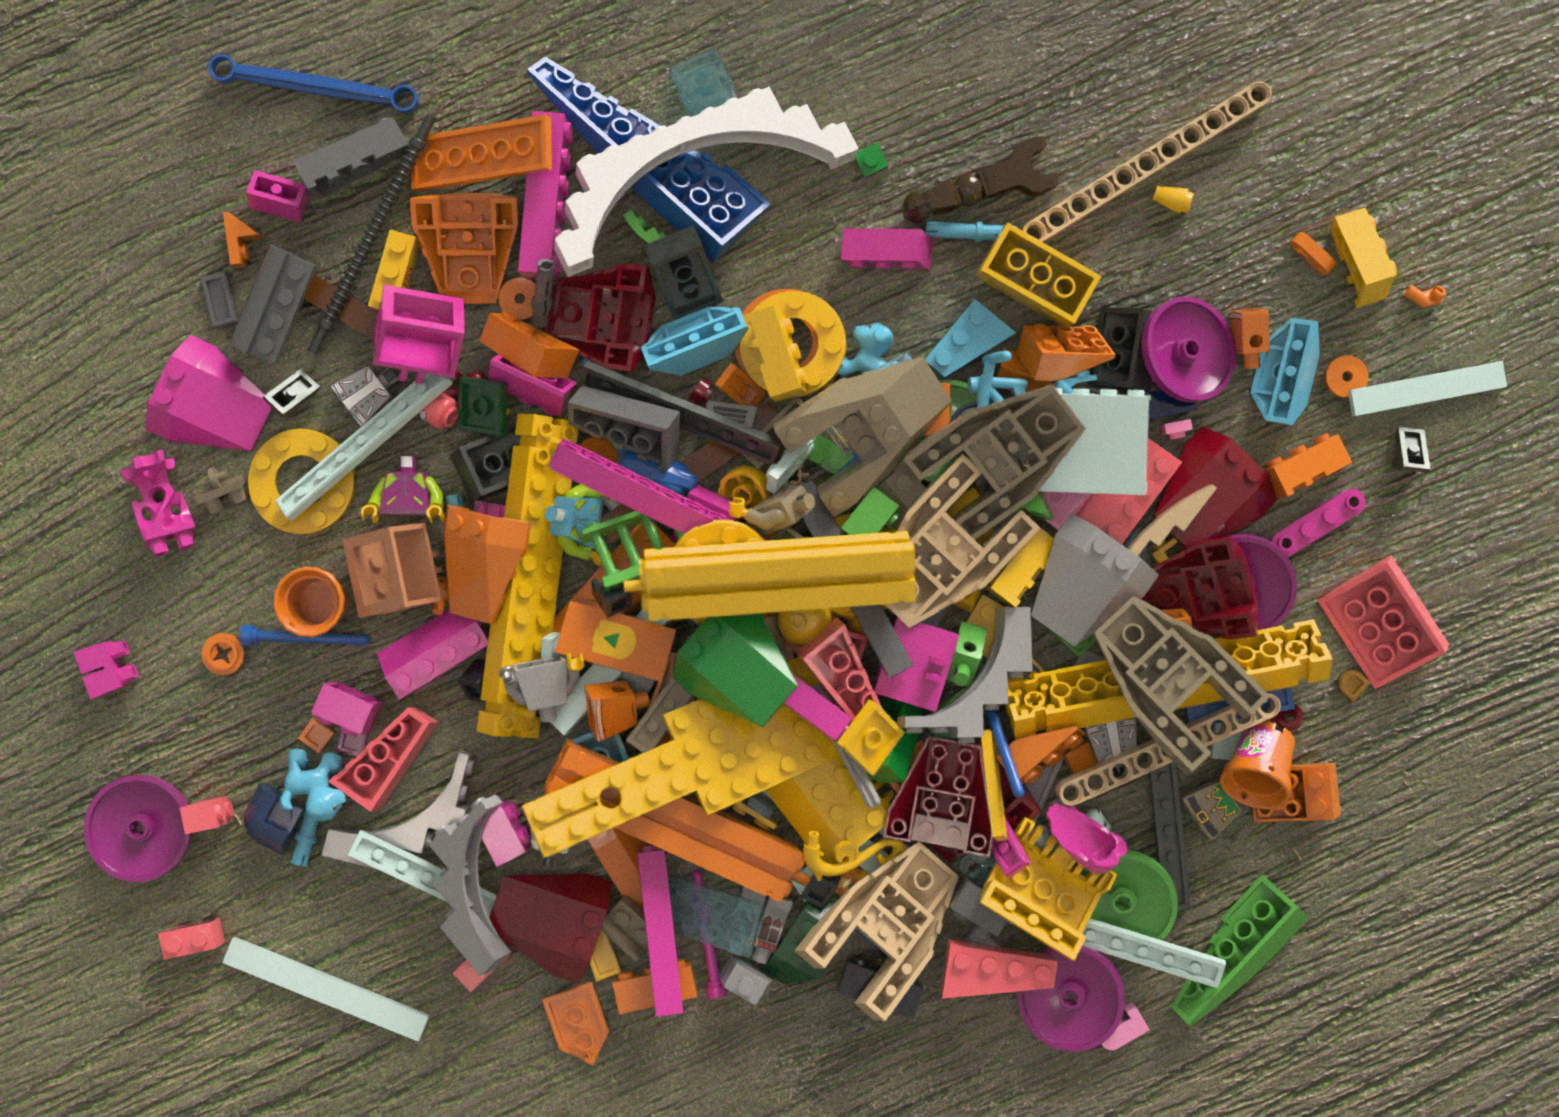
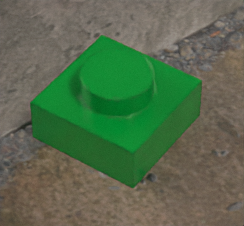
M878 143L857 152L855 161L864 179L888 169V164Z

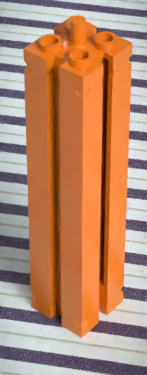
M567 738L557 757L555 766L552 768L543 786L545 796L620 764V762L585 746H581ZM608 787L601 791L600 802L604 807L613 809L620 804L621 795L617 789ZM689 794L614 827L764 896L767 895L780 903L783 897H787L792 889L793 883L789 880L806 886L809 881V876L800 872L804 864V858H802L803 852L798 849L799 847L796 843L783 839L779 835L722 809L706 816L699 799Z

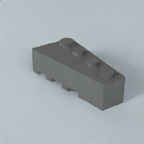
M385 117L375 122L373 126L357 131L348 137L295 159L293 163L307 189L321 200L407 154L405 149H409L410 146L397 121L393 117Z
M583 385L568 402L570 425L598 439L604 437L620 450L627 448L637 453V458L645 462L649 459L659 464L658 468L665 472L669 470L679 456L680 411Z

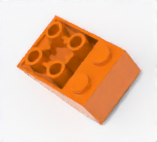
M1044 324L1024 325L1016 350L1018 357L1034 381L1063 380L1115 358V353L1096 327L1084 325L1083 327H1067L1063 324L1059 326H1046Z
M1072 726L1016 739L1009 745V749L1021 783L1027 785L1030 782L1032 785L1044 775L1042 771L1046 767L1057 765L1064 758L1062 754L1068 748L1073 750L1084 741L1082 736L1086 732L1079 727ZM998 754L996 758L1004 767L1001 756Z
M1336 762L1291 765L1290 780L1292 791L1287 804L1274 809L1253 808L1254 822L1335 820L1341 815Z

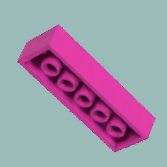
M532 111V117L544 114L551 117L552 171L527 174L518 271L524 278L536 280L538 262L542 259H549L555 264L554 282L557 281V275L562 274L563 267L554 250L555 238L562 232V223H566L567 220L564 197L569 196V181L566 178V171L571 170L572 156L569 155L568 146L573 145L574 129H571V122H568L564 113Z

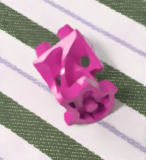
M158 450L148 456L132 458L130 467L121 471L122 478L134 485L141 496L142 502L134 500L131 501L143 545L145 548H150L154 558L169 554L166 542L175 539L179 551L193 548V535L195 534V524L183 493H175L169 483L168 473L174 470V458L165 459L162 450ZM162 491L164 493L162 502L156 503L153 500L155 492ZM178 506L181 513L173 515L171 507ZM143 509H146L150 515V521L143 518Z

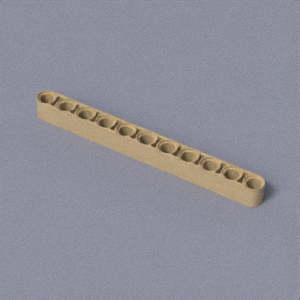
M1264 82L1251 84L1029 221L1022 231L1027 233L1029 229L1037 230L1039 233L1038 240L1045 243L1259 111L1271 98L1270 87ZM1251 92L1259 93L1262 101H1255L1251 96ZM1230 105H1234L1239 109L1238 116L1230 113ZM1206 120H1214L1217 124V129L1209 128ZM1184 133L1192 134L1195 138V143H1188L1184 138ZM1162 147H1169L1173 152V156H1164L1161 151ZM1139 161H1147L1151 166V170H1142L1139 166ZM1118 174H1124L1128 178L1127 185H1122L1117 181ZM1102 188L1106 192V198H1097L1094 189ZM1072 202H1080L1084 207V212H1075L1072 209ZM1049 216H1059L1062 225L1058 227L1053 226L1049 221Z

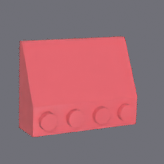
M1148 438L1147 494L1092 493L1076 516L1098 527L1122 545L1181 465L1182 461Z
M1392 555L1368 567L1318 599V603L1374 689L1445 654L1449 646L1448 641Z

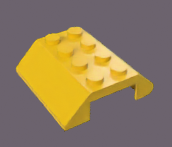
M841 756L765 790L804 842H807L809 831L819 833V851L824 853V856H820L822 861L830 864L838 862L833 856V849L839 842L849 840L855 843L857 847H860L885 826L888 809L893 800L890 803L889 801L895 795L892 790L887 791L881 797L879 796L880 804L868 808L849 771L844 768L845 763ZM870 779L875 791L883 785L879 781L875 780L873 782V779Z
M1024 817L1013 832L1031 864L1012 878H1006L996 861L984 883L980 904L1074 961L1086 938L1082 933L1101 895L1111 889L1117 873L1112 870L1103 874H1096L1090 871L1086 877L1083 876L1080 872L1084 867L1072 859L1060 846L1059 842L1055 845L1057 840L1053 835L1047 838L1041 849L1034 844L1043 833V827L1037 825L1032 831L1035 822Z

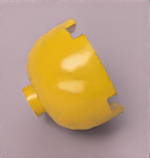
M750 465L737 466L729 471L720 481V488L718 489L719 495L732 501L736 497L744 499L747 510L754 508L772 494L766 490V474Z
M830 608L781 611L777 615L778 628L782 636L790 643L803 646L816 638L832 622Z

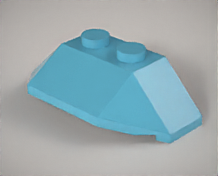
M709 306L660 326L641 349L650 370L682 376L729 357L749 329L747 324H745L740 308L730 309Z
M1290 318L1285 322V325L1269 336V352L1260 353L1261 368H1256L1250 394L1267 422L1292 426L1308 404L1320 356L1319 329L1317 321Z

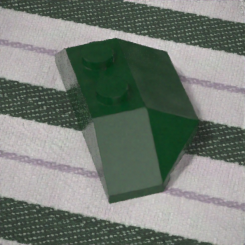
M834 892L825 909L806 900L778 943L775 953L771 954L762 968V971L783 984L821 979L831 961L825 968L814 969L795 950L808 932L841 896Z

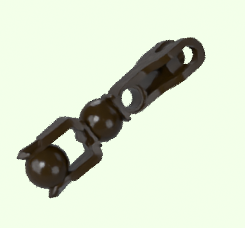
M1037 136L1021 141L1011 153L1009 160L979 170L976 174H962L955 180L948 179L927 191L918 190L909 193L902 204L904 218L915 224H921L929 221L933 216L952 213L959 209L961 205L965 207L974 206L981 200L1013 190L1034 197L1055 189L1061 183L1058 174L1054 172L1040 174L1031 165V158L1041 153L1047 146L1045 137Z

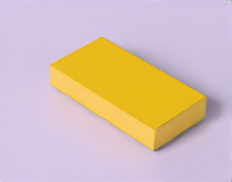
M602 930L600 931L590 961L596 982L622 972L611 940Z

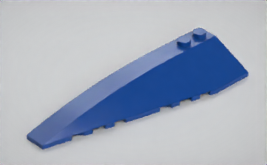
M547 57L542 58L527 69L526 73L557 110L565 114L568 122H571L572 127L597 154L602 153L611 145L620 146L627 143L634 136L648 135L654 129L660 127V125L635 110L630 109L628 111L618 105L619 101L612 96L607 98L595 91L596 87L592 84L578 81L574 78L575 74ZM692 150L658 165L642 176L631 188L676 230L680 231L694 225L706 257L714 263L739 240L769 208L771 203L733 169L725 164L721 169L712 162L713 157L705 152L701 155Z

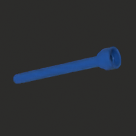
M242 625L240 631L241 646H254V644H259L260 641L367 645L370 642V637L365 634L325 633L316 637H301L291 632L260 631V628H255L254 625Z
M985 710L1015 797L1020 798L1024 795V789L996 710Z

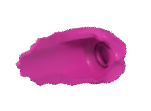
M1053 803L1052 806L1048 807L1046 816L1050 822V833L1072 859L1089 871L1096 874L1109 872L1118 865L1119 859L1128 851L1126 842L1121 836L1109 831L1095 820L1088 818L1074 806H1060L1057 803Z

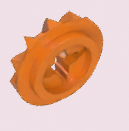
M215 634L205 642L202 648L203 663L214 674H231L236 672L243 664L245 651L240 641L232 634ZM220 647L222 649L232 648L227 655L228 661L225 658L215 660L221 653Z

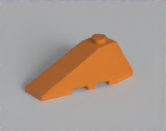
M614 827L588 838L594 852L623 897L626 895L644 911L637 853L643 852L642 847H647V842Z

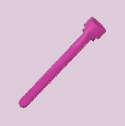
M695 870L692 873V881L709 976L707 987H705L707 999L720 998L728 995L719 978L702 873L699 870Z

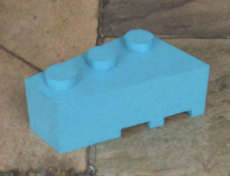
M975 299L925 360L933 373L941 380H944L1010 339L1016 332Z

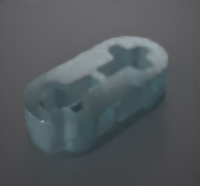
M968 853L960 857L959 868L965 876L986 880L991 870H986V866L993 867L997 860L995 856L985 857ZM970 858H974L975 863L982 865V868L973 867L972 871H968L964 862H969Z

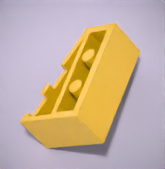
M1366 208L1335 217L1331 233L1340 261L1345 260L1351 274L1346 279L1348 285L1354 284L1358 296L1354 300L1355 307L1359 308L1386 299L1396 278L1397 267L1394 261L1389 260L1386 253V243L1383 238H1379L1376 232L1374 218L1369 216Z
M774 305L743 315L745 324L749 323L752 328L754 339L751 342L753 348L757 347L761 362L759 366L770 398L775 402H779L806 393L804 385L808 384L804 369L799 367L797 359L801 358L797 343L793 344L791 334L794 333V328L790 318H786Z
M1040 528L985 588L1009 607L1016 608L1021 602L1019 599L1027 589L1032 587L1036 577L1046 568L1054 538Z

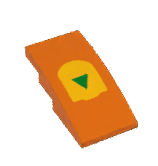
M569 601L554 653L564 656L570 653L571 658L574 659L579 657V653H582L585 662L661 682L676 629L619 613L607 618L601 608Z

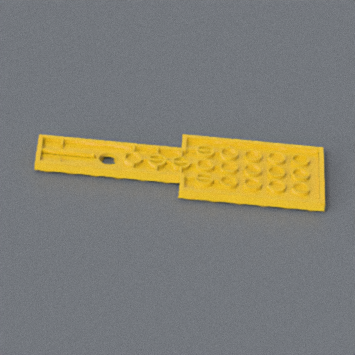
M799 657L787 662L793 675L809 687L820 684ZM824 689L829 701L831 702L826 690ZM699 699L662 716L673 741L522 806V809L543 858L694 791L705 815L708 816L841 755L833 741L784 705L780 707L764 727H760ZM608 787L617 789L621 795L620 804L613 809L604 807L600 802L601 791Z

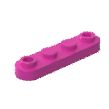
M1356 489L1345 490L1275 532L1271 536L1270 541L1277 545L1286 556H1290L1361 513L1366 505L1365 496ZM1351 497L1355 498L1356 505L1354 507L1350 506L1349 499ZM1284 538L1289 541L1287 548H1284L1281 544Z

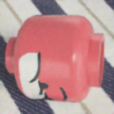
M442 392L421 410L419 415L423 421L436 429L451 427L457 421L458 404L453 398Z

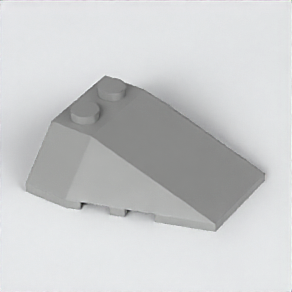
M1070 513L1055 534L1031 616L1075 647L1097 631L1132 596L1138 599L1143 598L1159 575L1140 557L1098 527Z

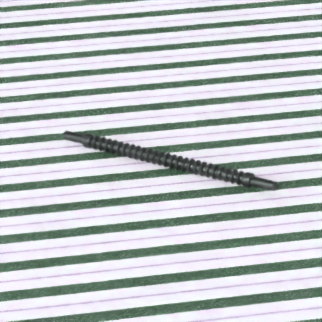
M426 114L416 136L411 137L408 143L410 148L405 149L407 154L402 156L403 162L398 163L400 168L395 169L397 174L391 177L393 182L388 183L390 188L385 189L386 196H381L383 202L378 203V210H374L376 216H372V223L367 224L369 229L364 230L366 235L361 237L362 243L357 244L359 249L358 251L354 250L356 255L350 258L352 263L347 264L349 269L347 271L344 270L345 277L340 278L342 283L337 284V291H333L335 297L330 298L332 302L326 305L328 310L323 311V314H325L324 318L320 317L317 323L319 328L307 349L308 351L317 355L328 332L333 331L335 327L333 322L338 320L337 314L342 313L340 308L341 306L345 307L343 302L349 299L347 294L352 293L350 288L355 286L354 280L359 279L357 274L362 273L361 266H366L364 260L369 259L367 254L373 252L371 250L372 246H376L374 240L379 239V232H383L381 227L382 225L386 226L384 221L390 218L388 213L393 212L391 207L396 205L395 199L400 198L398 193L403 192L402 185H407L405 179L410 178L408 173L414 171L412 165H417L415 159L420 158L419 152H423L426 147L424 142L436 121L435 117Z

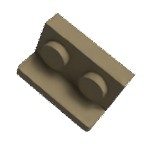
M625 895L605 916L601 930L621 947L627 955L638 961L648 949L644 911Z

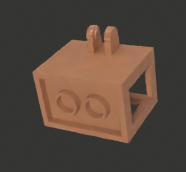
M426 523L387 527L342 539L359 618L397 612L442 601L436 574L443 573L442 566H435L433 560L439 557L440 554L439 550L431 551Z

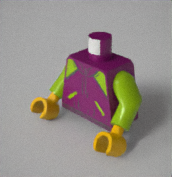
M401 456L400 472H387L386 476L380 479L371 493L367 505L361 509L362 521H365L367 515H373L372 521L377 523V512L379 511L381 515L427 516L430 523H433L432 519L434 516L439 515L441 522L445 521V515L442 511L443 493L434 478L429 477L428 473L416 472V457Z

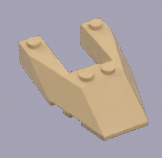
M962 453L954 456L906 512L897 531H907L910 542H912L915 549L914 578L916 581V602L905 603L904 601H899L898 603L885 605L909 628L936 614L939 610L950 604L962 600L974 591L984 588L1040 529L1032 519L1021 509H1018L1005 518L980 545L945 512L981 474L980 470Z
M917 842L851 886L808 932L795 952L814 969L825 968L856 927L889 957L858 997L855 1004L874 1021H886L933 956V947L937 935L940 934L943 925L941 922L946 908L949 907L958 875L921 842Z

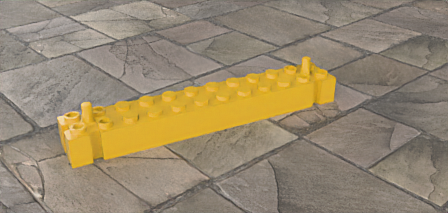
M517 414L515 435L520 436L519 446L513 445L504 518H513L532 524L525 556L520 557L515 571H517L514 580L510 579L505 590L506 598L494 624H490L481 700L486 701L485 711L479 710L477 732L492 736L511 737L513 735L521 738L539 739L541 720L540 717L536 716L537 710L529 711L526 705H519L507 693L503 678L499 676V671L505 666L541 659L542 638L553 632L563 549L558 543V538L549 532L551 522L546 519L545 512L549 506H554V500L557 496H565L566 492L571 489L572 479L557 473L549 466L560 440L577 443L579 429L570 425L569 420L552 419L553 417L537 414Z
M1314 619L1293 623V628L1285 630L1283 625L1258 630L1257 637L1232 640L1222 637L1214 639L1265 692L1298 686L1301 679H1306L1308 683L1330 679L1332 657L1326 644H1320L1321 634ZM1107 660L1033 674L1032 680L1024 681L1023 677L1007 679L1008 704H1004L1007 716H1010V726L1015 740L1036 735V732L1041 730L1051 732L1072 726L1084 728L1136 717ZM1205 681L1177 709L1222 701L1224 699Z

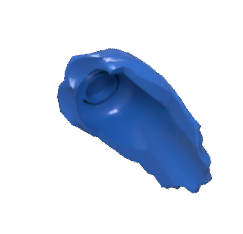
M633 451L622 453L618 459V465L679 495H683L687 491L690 492L698 485L696 482L698 478L693 473H690V470L683 462L674 461L669 470L665 472L658 468L659 464L649 459L645 462L637 458V453Z

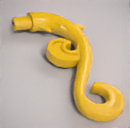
M809 831L807 842L804 843L803 856L806 865L815 874L817 880L821 881L822 875L838 876L857 868L875 853L876 860L882 866L905 851V847L901 840L885 838L859 853L855 843L843 840L833 849V856L838 863L830 864L822 861L820 856H824V853L819 851V833ZM885 846H893V850L888 856H882V853L879 852Z

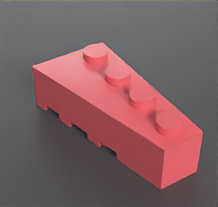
M836 618L822 633L803 645L795 653L841 710L852 718L851 722H853L868 700L876 702L880 707L881 705L875 691L872 689L869 677L861 664L845 624Z
M408 707L383 730L381 735L374 741H371L355 759L346 764L345 768L328 782L370 812L381 810L439 722L418 707Z
M948 939L940 993L943 999L1054 988L1058 961L1051 954Z

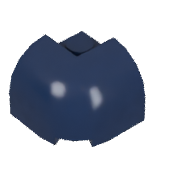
M262 782L259 783L246 808L244 816L247 834L257 843L283 855L287 852L298 831L295 827L305 808L291 801L293 809L289 811L283 810L280 807L279 800L283 792Z

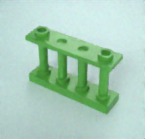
M638 511L602 523L592 522L581 530L580 540L582 544L590 541L593 542L606 572L601 580V586L606 593L624 585V581L640 580V556L628 528L642 523L653 549L661 550L665 548L653 519ZM674 529L679 541L684 534ZM618 532L631 563L630 568L622 571L615 568L603 540L604 536Z

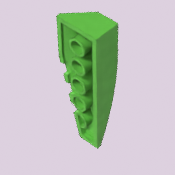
M1261 875L1225 913L1222 919L1223 924L1217 934L1214 933L1209 941L1211 944L1205 954L1226 960V966L1219 987L1215 988L1187 979L1171 1006L1173 1010L1189 1026L1193 1025L1254 976L1303 926L1309 917L1264 875Z

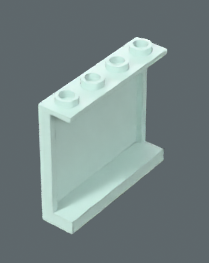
M1056 388L1086 429L1039 491L1125 495L1147 494L1148 418L1151 396L1144 395V390H1128V395H1117V390L1100 389V394H1089V389H1073V394L1062 393V388Z

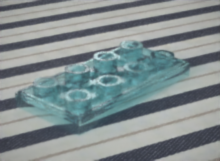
M667 874L674 933L747 958L752 956L764 904Z

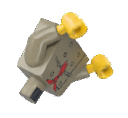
M786 481L775 495H769L749 510L745 509L744 499L734 498L733 502H729V514L733 518L745 517V520L752 523L755 530L763 536L795 524L814 508L815 499L812 494L805 491L802 485L794 486Z

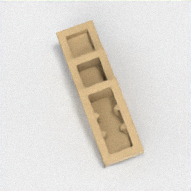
M1207 485L1174 504L1150 523L1127 549L1138 556L1148 542L1154 546H1159L1173 527L1179 531H1185L1217 487Z

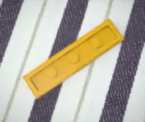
M984 730V737H981L992 836L997 842L1007 841L999 762L996 758L998 755L997 745L992 731Z

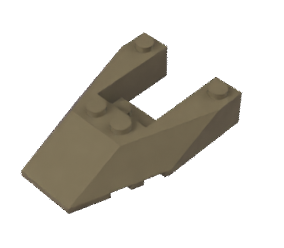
M922 356L890 365L888 368L864 372L862 375L848 379H840L774 422L773 426L775 433L789 453H792L836 423L838 424L860 459L816 487L819 497L832 516L836 517L861 500L873 487L899 466L904 460L905 454L918 443L951 403V399Z
M1052 384L965 413L912 447L905 454L904 461L921 481L962 450L966 452L992 486L988 491L955 513L954 521L975 540L1036 497L1038 491L1046 480L1050 478L1063 457L1067 455L1086 428Z
M1132 596L1094 632V635L1132 712L1165 754L1187 775L1193 772L1211 752L1172 712L1198 687L1207 681L1243 719L1251 716L1270 696L1211 636L1204 635L1189 627L1190 625L1164 614L1158 608Z

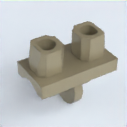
M215 467L209 468L207 470L209 477L202 479L201 482L204 487L211 484L212 486L198 492L199 496L195 497L198 505L203 503L210 514L216 513L225 507L220 498L224 494L228 493L233 505L246 500L247 493L244 487L246 479L242 473L222 481L229 477L228 471L224 470L218 473Z

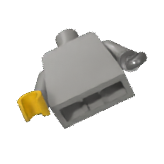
M567 653V663L563 655H557L505 666L500 669L499 676L503 678L507 693L519 705H526L529 711L539 709L541 722H550L557 719L555 706L565 704L567 696L572 694L579 677V672L584 667L583 655L579 653L578 658L571 659V654Z

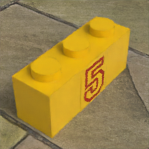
M394 230L389 231L368 306L374 311L379 309L383 285L409 288L421 245L415 236Z

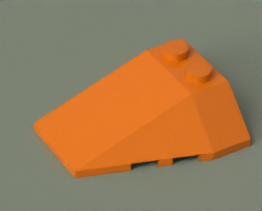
M441 193L410 198L412 227L420 241L421 250L428 261L439 294L464 299V304H496L519 224L517 197L497 193Z
M447 504L443 524V540L450 613L494 624L506 598L505 590L510 579L514 580L517 573L515 571L520 557L525 556L532 523L513 518L485 515L472 512L469 508Z

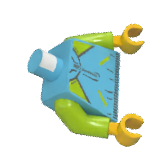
M579 484L568 490L565 496H557L554 500V506H549L546 509L545 517L551 522L549 532L558 538V543L566 554L585 560L591 558L597 566H603L597 551H591V549H595L593 542L590 541L582 544L580 538L581 530L586 525L592 522L600 523L604 499L600 497L605 495ZM605 496L608 500L615 501V500H613V499H611V498Z

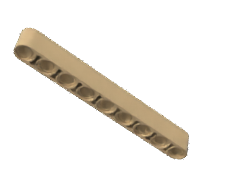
M1267 693L1270 696L1268 698L1270 700L1268 710L1262 712L1259 707L1242 722L1236 721V711L1228 705L1189 722L1185 726L1190 731L1195 730L1197 738L1207 747L1274 717L1280 711L1281 705L1275 695ZM1219 719L1222 725L1221 729L1217 733H1213L1211 731V724ZM1151 739L1062 779L1056 785L1055 792L1063 803L1074 806L1173 761L1167 755H1163L1161 747L1154 739ZM1141 753H1147L1149 757L1148 762L1143 766H1139L1137 764V757ZM1119 763L1123 764V774L1118 777L1113 776V767ZM1095 774L1099 775V784L1093 788L1089 787V777ZM1070 785L1074 786L1076 790L1074 796L1064 798V789Z

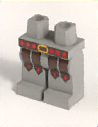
M743 886L729 933V938H731L729 952L742 956L747 943L756 946L752 960L766 964L771 952L775 953L785 921L793 904V899L783 897L780 903L768 896L762 917H759L766 895L764 896Z

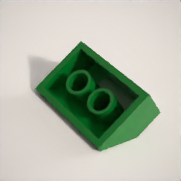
M878 698L884 712L896 724L897 717L925 716L926 714L918 706L892 698ZM901 728L905 732L874 776L867 773L868 777L881 783L905 782L919 733H906V728Z

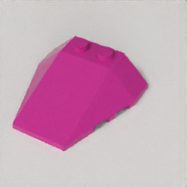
M190 335L170 356L148 401L145 430L168 441L253 451L273 408L263 400L265 394L231 363L216 346Z

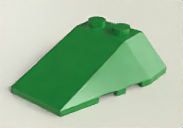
M762 613L707 617L678 651L672 676L689 694L760 727H764L799 686L784 656L781 655L775 643L776 640L773 634L770 633Z

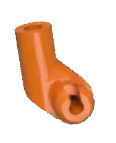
M1410 285L1405 290L1403 296L1418 306L1427 308L1440 304L1446 296V291L1441 286H1435L1433 289L1422 292L1413 285Z

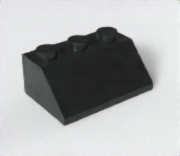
M1100 308L1097 330L1115 353V358L1091 368L1090 375H1096L1097 380L1089 381V386L1128 392V390H1144V393H1150L1152 378L1144 363L1141 341L1144 325L1153 311L1145 308Z

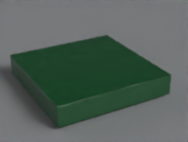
M466 376L459 377L458 430L496 436L506 435L507 382Z

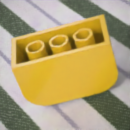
M1010 223L1002 227L976 273L982 281L1045 318L1067 327L1075 324L1102 277Z

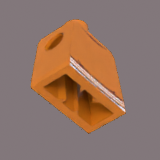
M1250 308L1229 311L1236 353L1244 355V369L1261 368L1260 353L1269 352L1270 349L1269 309Z
M623 680L584 686L588 725L597 742L634 727L637 724L636 709L650 705L649 697L645 690L634 693L628 683Z

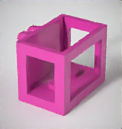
M383 285L374 329L373 365L400 369L399 381L403 382L406 381L408 371L416 372V384L421 385L425 373L454 378L465 334L464 299Z
M894 615L892 627L911 659L913 667L889 679L880 663L872 689L876 694L936 712L960 634L921 622L909 628L898 616Z

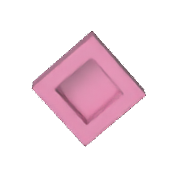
M1191 419L1159 426L1161 436L1169 435L1170 440L1186 437L1185 432L1193 429Z

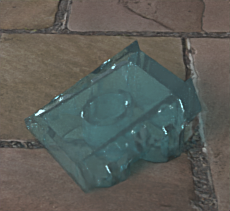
M716 49L669 69L690 118L700 114L701 111L708 107L716 108L731 98H737L731 78L727 74Z

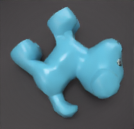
M880 323L857 325L852 333L860 350L854 359H848L845 356L844 362L838 370V373L844 378L857 371L863 374L864 372L890 367V364L881 357L882 354L890 350L893 344V334L890 329ZM900 354L897 363L908 361L904 354Z
M302 749L290 750L288 753L289 772L285 777L284 791L279 799L280 807L286 811L292 810L293 807L290 801L292 796L306 794L308 795L306 801V813L308 816L320 822L332 819L347 801L346 794L341 790L330 788L328 782L331 776H335L342 771V757L334 753H324L316 769L305 770L309 766L307 752Z

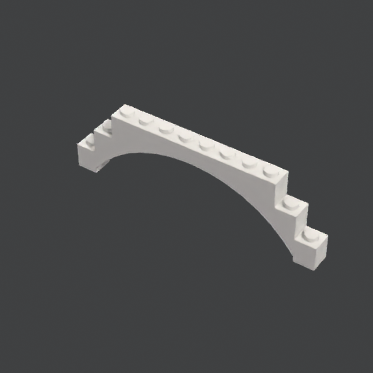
M770 87L762 90L760 88L754 89L742 98H731L719 107H708L691 118L686 116L679 119L676 124L668 127L660 126L648 135H637L620 146L611 145L602 153L594 156L589 154L582 157L576 163V176L585 193L576 192L565 203V213L574 231L565 230L555 238L554 250L568 277L593 267L594 255L592 250L603 222L614 205L642 176L658 165L680 154L724 143H761L785 147L808 154L827 163L832 170L854 161L859 148L845 122L838 125L832 123L820 130L807 104L799 108L798 106H793L783 113Z

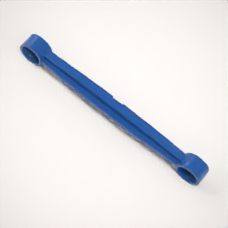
M224 54L214 56L208 65L210 75L221 84H230L239 79L305 93L393 105L402 114L415 112L420 103L418 94L408 85H399L390 90L330 77L236 64L229 56ZM222 61H229L232 66L231 73L224 78L216 76L215 70L217 65ZM403 91H409L414 95L412 105L407 108L398 107L396 102L397 96Z

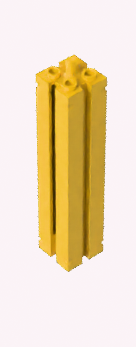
M900 531L894 534L886 532L701 545L686 548L673 547L662 548L661 550L644 549L645 559H639L640 580L624 581L625 592L642 591L643 612L648 611L649 621H657L662 618L671 620L892 604L899 601H904L905 603L916 602V581L914 578L915 549L912 542H910L907 531Z

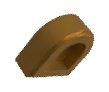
M1355 670L1343 671L1337 679L1339 691L1351 702H1354L1371 683L1364 675Z

